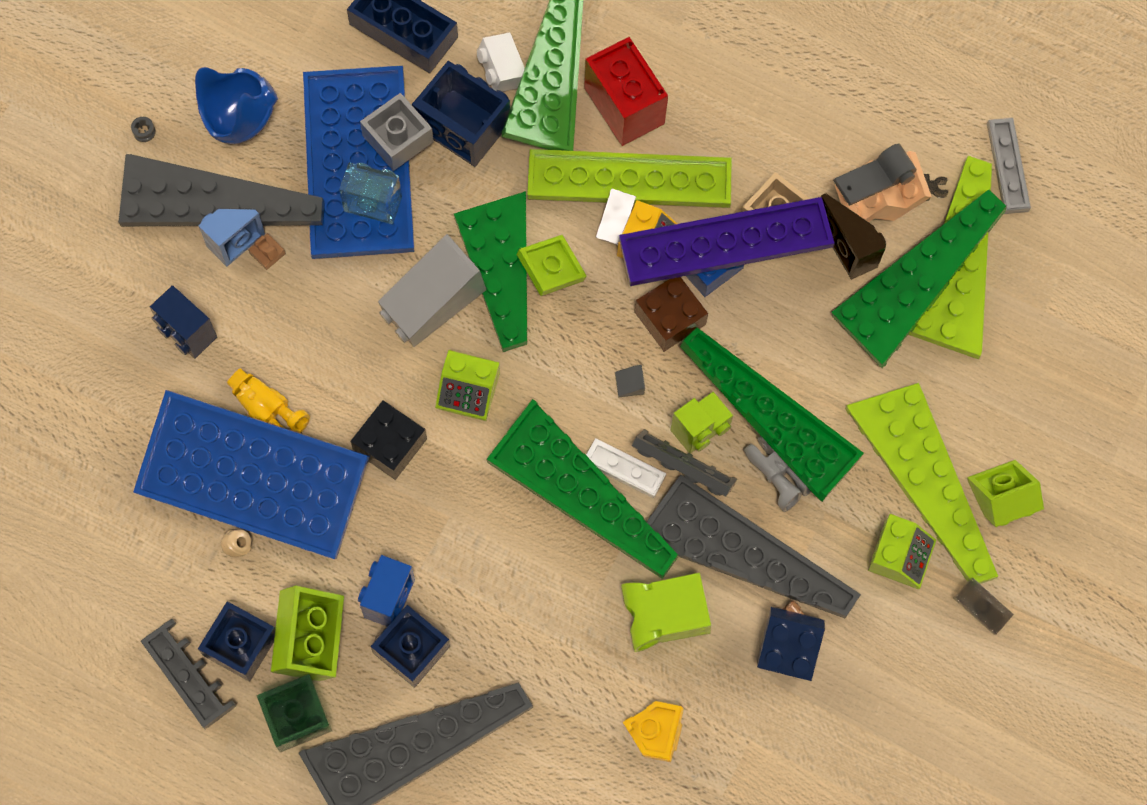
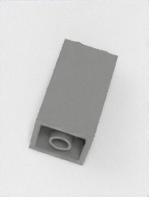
M447 234L378 301L382 309L379 314L388 325L393 323L398 328L395 332L404 343L409 341L415 347L485 292L486 287L480 270Z

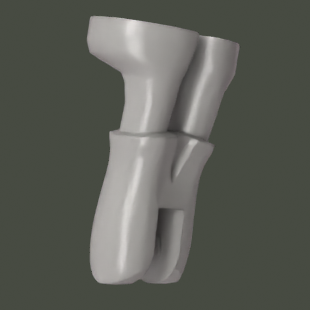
M760 436L758 442L769 456L765 457L753 444H749L744 449V452L750 462L766 476L768 482H772L780 493L778 506L783 512H786L796 505L801 495L807 496L811 491ZM786 473L794 480L796 486L784 477Z

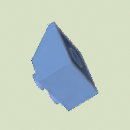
M217 209L213 214L206 215L202 219L201 224L198 225L206 247L226 267L249 249L258 238L265 235L259 213L253 209Z

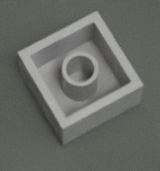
M401 93L360 121L362 136L393 171L434 142L432 127Z

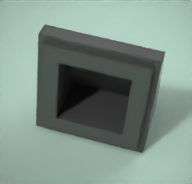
M635 365L615 372L618 398L644 395L645 383L642 365Z

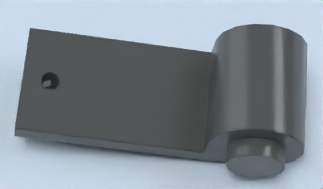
M898 143L884 150L877 160L836 177L833 181L850 206L899 183L902 185L909 183L915 178L914 173L917 169L901 144Z

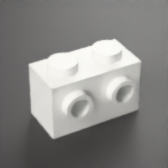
M511 33L483 38L477 49V58L483 64L486 71L487 83L495 91L500 90L503 92L517 89L525 67Z

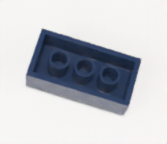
M354 0L347 8L349 25L428 73L432 72L458 38L457 22L421 0Z

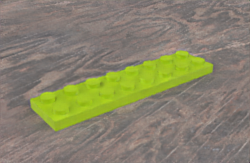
M530 149L527 199L607 203L611 189H615L636 196L634 204L638 200L650 205L730 208L732 158Z

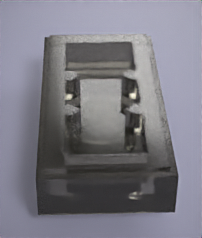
M970 578L954 597L962 607L993 635H997L1014 615L974 578Z

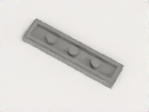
M1013 118L988 120L987 128L1001 201L1006 205V212L1004 214L1029 212L1031 206Z

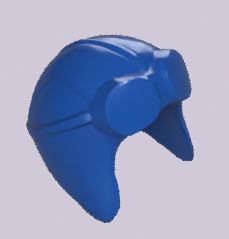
M208 67L200 68L195 76L199 114L205 128L213 138L227 144H238L253 138L265 127L272 115L278 96L274 88L264 77H261L255 71L245 68H237L233 73H218Z

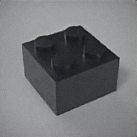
M382 400L350 442L353 451L370 456L368 462L396 480L426 442L427 435L425 428Z

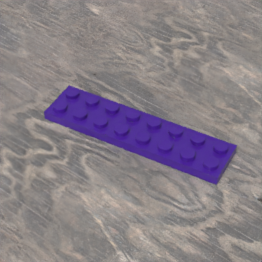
M822 197L619 235L630 286L833 248L835 244Z

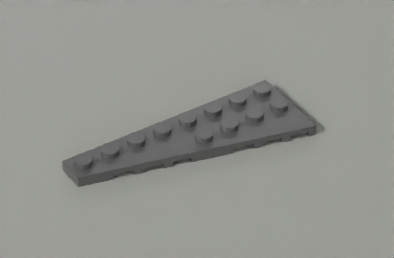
M126 154L118 223L121 227L198 226L206 215L213 214L217 209H253L259 213L263 226L323 225L324 200L322 197Z
M682 475L678 477L647 521L652 529L658 532L673 548L678 557L844 619L861 596L860 593Z

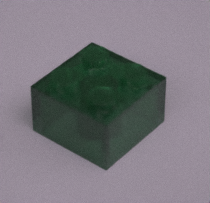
M310 674L256 695L275 746L280 753L332 732Z

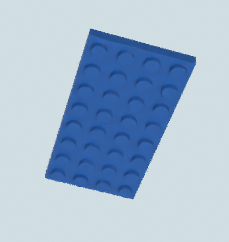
M403 65L303 72L308 194L322 197L324 200L323 225H310L312 259L415 252L409 160L393 171L362 136L360 125L361 120L399 93L405 97Z
M165 390L133 493L332 559H337L370 456Z

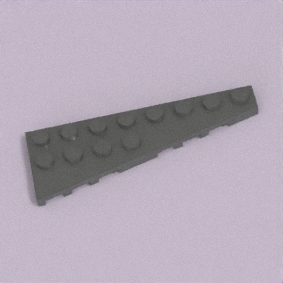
M515 683L471 699L467 698L445 707H438L420 715L406 717L378 726V728L359 734L355 733L333 742L323 743V745L308 750L304 749L299 752V755L328 805H375L531 710L533 705L521 685Z

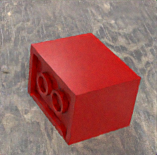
M630 37L585 59L584 89L621 146L665 124L668 94Z

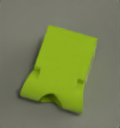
M700 573L656 581L650 584L625 583L621 585L625 607L634 618L630 629L634 652L646 650L659 642L663 643L711 634V621Z

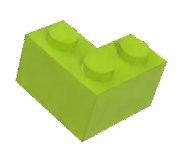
M712 392L700 402L693 398L674 412L670 430L690 454L696 449L699 452L710 444L712 437L716 434L722 436L731 428L730 424L733 414L718 396Z

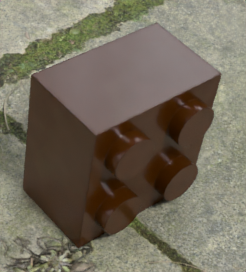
M681 277L665 281L635 301L634 313L663 352L684 340L697 327L701 329L707 323L708 312Z

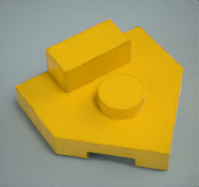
M655 701L648 705L645 710L623 722L644 757L671 763L673 752L677 750L681 734V719L684 708L678 705Z

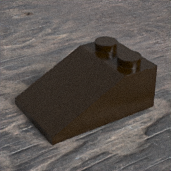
M827 193L821 195L835 243L833 249L850 279L852 280L878 268L886 249V241L882 233H878L874 225Z

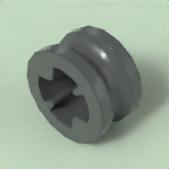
M138 117L131 124L132 133L137 141L148 142L154 138L156 130L152 120L148 117ZM142 126H147L148 131L144 130L145 133H140L139 128L143 129Z

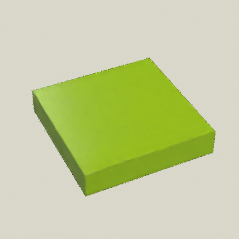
M563 234L521 248L517 252L518 258L540 296L583 282L587 277Z

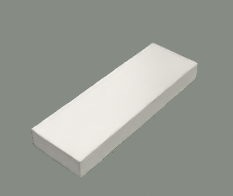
M596 438L586 454L602 473L653 499L666 477V473Z

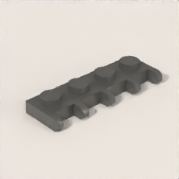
M646 429L636 436L632 447L636 448L642 456L657 459L663 467L683 473L687 480L693 483L699 482L707 486L708 490L715 495L726 497L737 482V478H730L717 471L713 465L710 467L693 458L692 454H686L669 445L670 442L666 440L663 442L650 435Z
M170 619L142 639L141 643L198 722L206 730L234 709L236 704L234 701H230L222 706L214 695L222 685L219 681L211 686L206 684L198 671L206 666V663L203 659L194 665L190 662L182 651L190 645V641L185 638L176 643L168 632L176 625L174 619Z

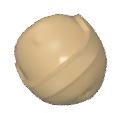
M240 529L228 530L221 540L222 551L230 557H241L248 554L251 550L250 535Z

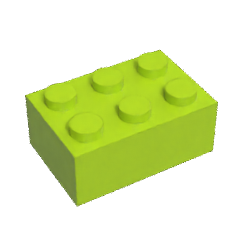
M296 585L280 590L271 664L272 673L315 681L336 678L344 603L343 595Z

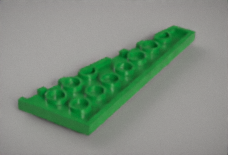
M987 190L831 312L832 317L881 368L885 367L893 353L901 347V343L907 335L915 329L921 317L926 311H929L949 285L952 277L957 271H960L966 259L978 248V244L987 232L992 230L1006 212V205L993 192Z
M698 327L683 340L680 346L683 351L821 502L826 499L863 456L864 452Z
M532 399L489 455L487 463L663 579L678 559V554L658 532L652 529L644 520V517L628 503L624 495L616 490L610 483V480L587 455L579 450L571 438L555 424L550 415L548 416L543 411L538 402Z

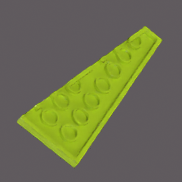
M971 156L967 157L944 224L987 190L991 191L992 163ZM988 232L978 244V248L974 253L970 254L960 271L956 272L943 293L929 311L925 312L915 329L908 335L975 359L980 358L983 343Z
M916 383L847 405L845 408L847 414L852 416L859 426L858 429L862 435L864 434L874 447L873 450L877 456H880L887 465L892 477L909 501L913 502L919 510L924 522L928 523L934 531L939 543L944 545L954 559V564L969 585L973 587L996 579L998 577L997 571L920 384Z

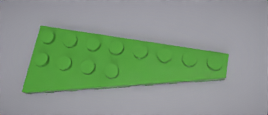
M549 0L502 130V137L548 150L573 151L583 0Z

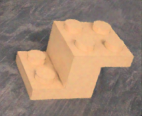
M908 151L907 155L917 171L914 173L915 178L905 185L899 183L849 206L835 184L841 204L868 222L873 219L895 221L932 196L916 152Z

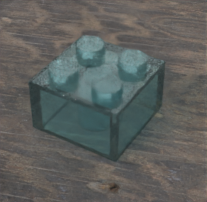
M349 162L339 188L344 212L393 224L402 199L399 175L387 169H373L364 163L354 164Z

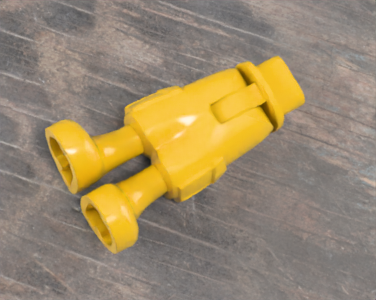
M240 368L227 381V384L233 389L232 394L236 396L241 405L247 410L249 417L285 428L276 420V416L280 415L287 422V426L292 431L298 433L303 432L307 427L310 415L305 410L294 412L289 409L288 400L277 390L269 388L253 374H247Z

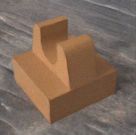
M268 233L258 238L254 245L248 249L249 254L266 270L286 254L285 250Z

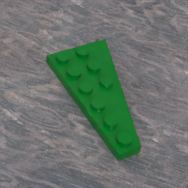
M526 191L454 213V219L468 258L481 272L486 291L482 293L502 352L527 345V272L517 256L519 249L527 247Z

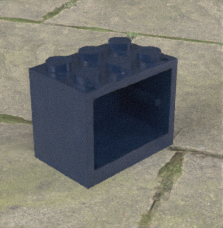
M448 60L412 103V106L432 127L434 141L476 167L502 135V130L510 111V100L502 91H495L489 87L482 78H475L470 75L462 65H455Z

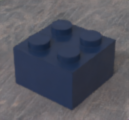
M173 285L149 306L154 315L152 320L158 325L156 329L166 339L171 337L176 342L174 344L176 348L184 355L189 353L196 359L217 339L210 318Z
M227 601L198 647V650L202 656L250 682L274 643L275 627Z
M406 605L370 647L376 657L415 688L451 646L449 639Z
M771 607L758 655L757 668L812 681L825 631V620Z

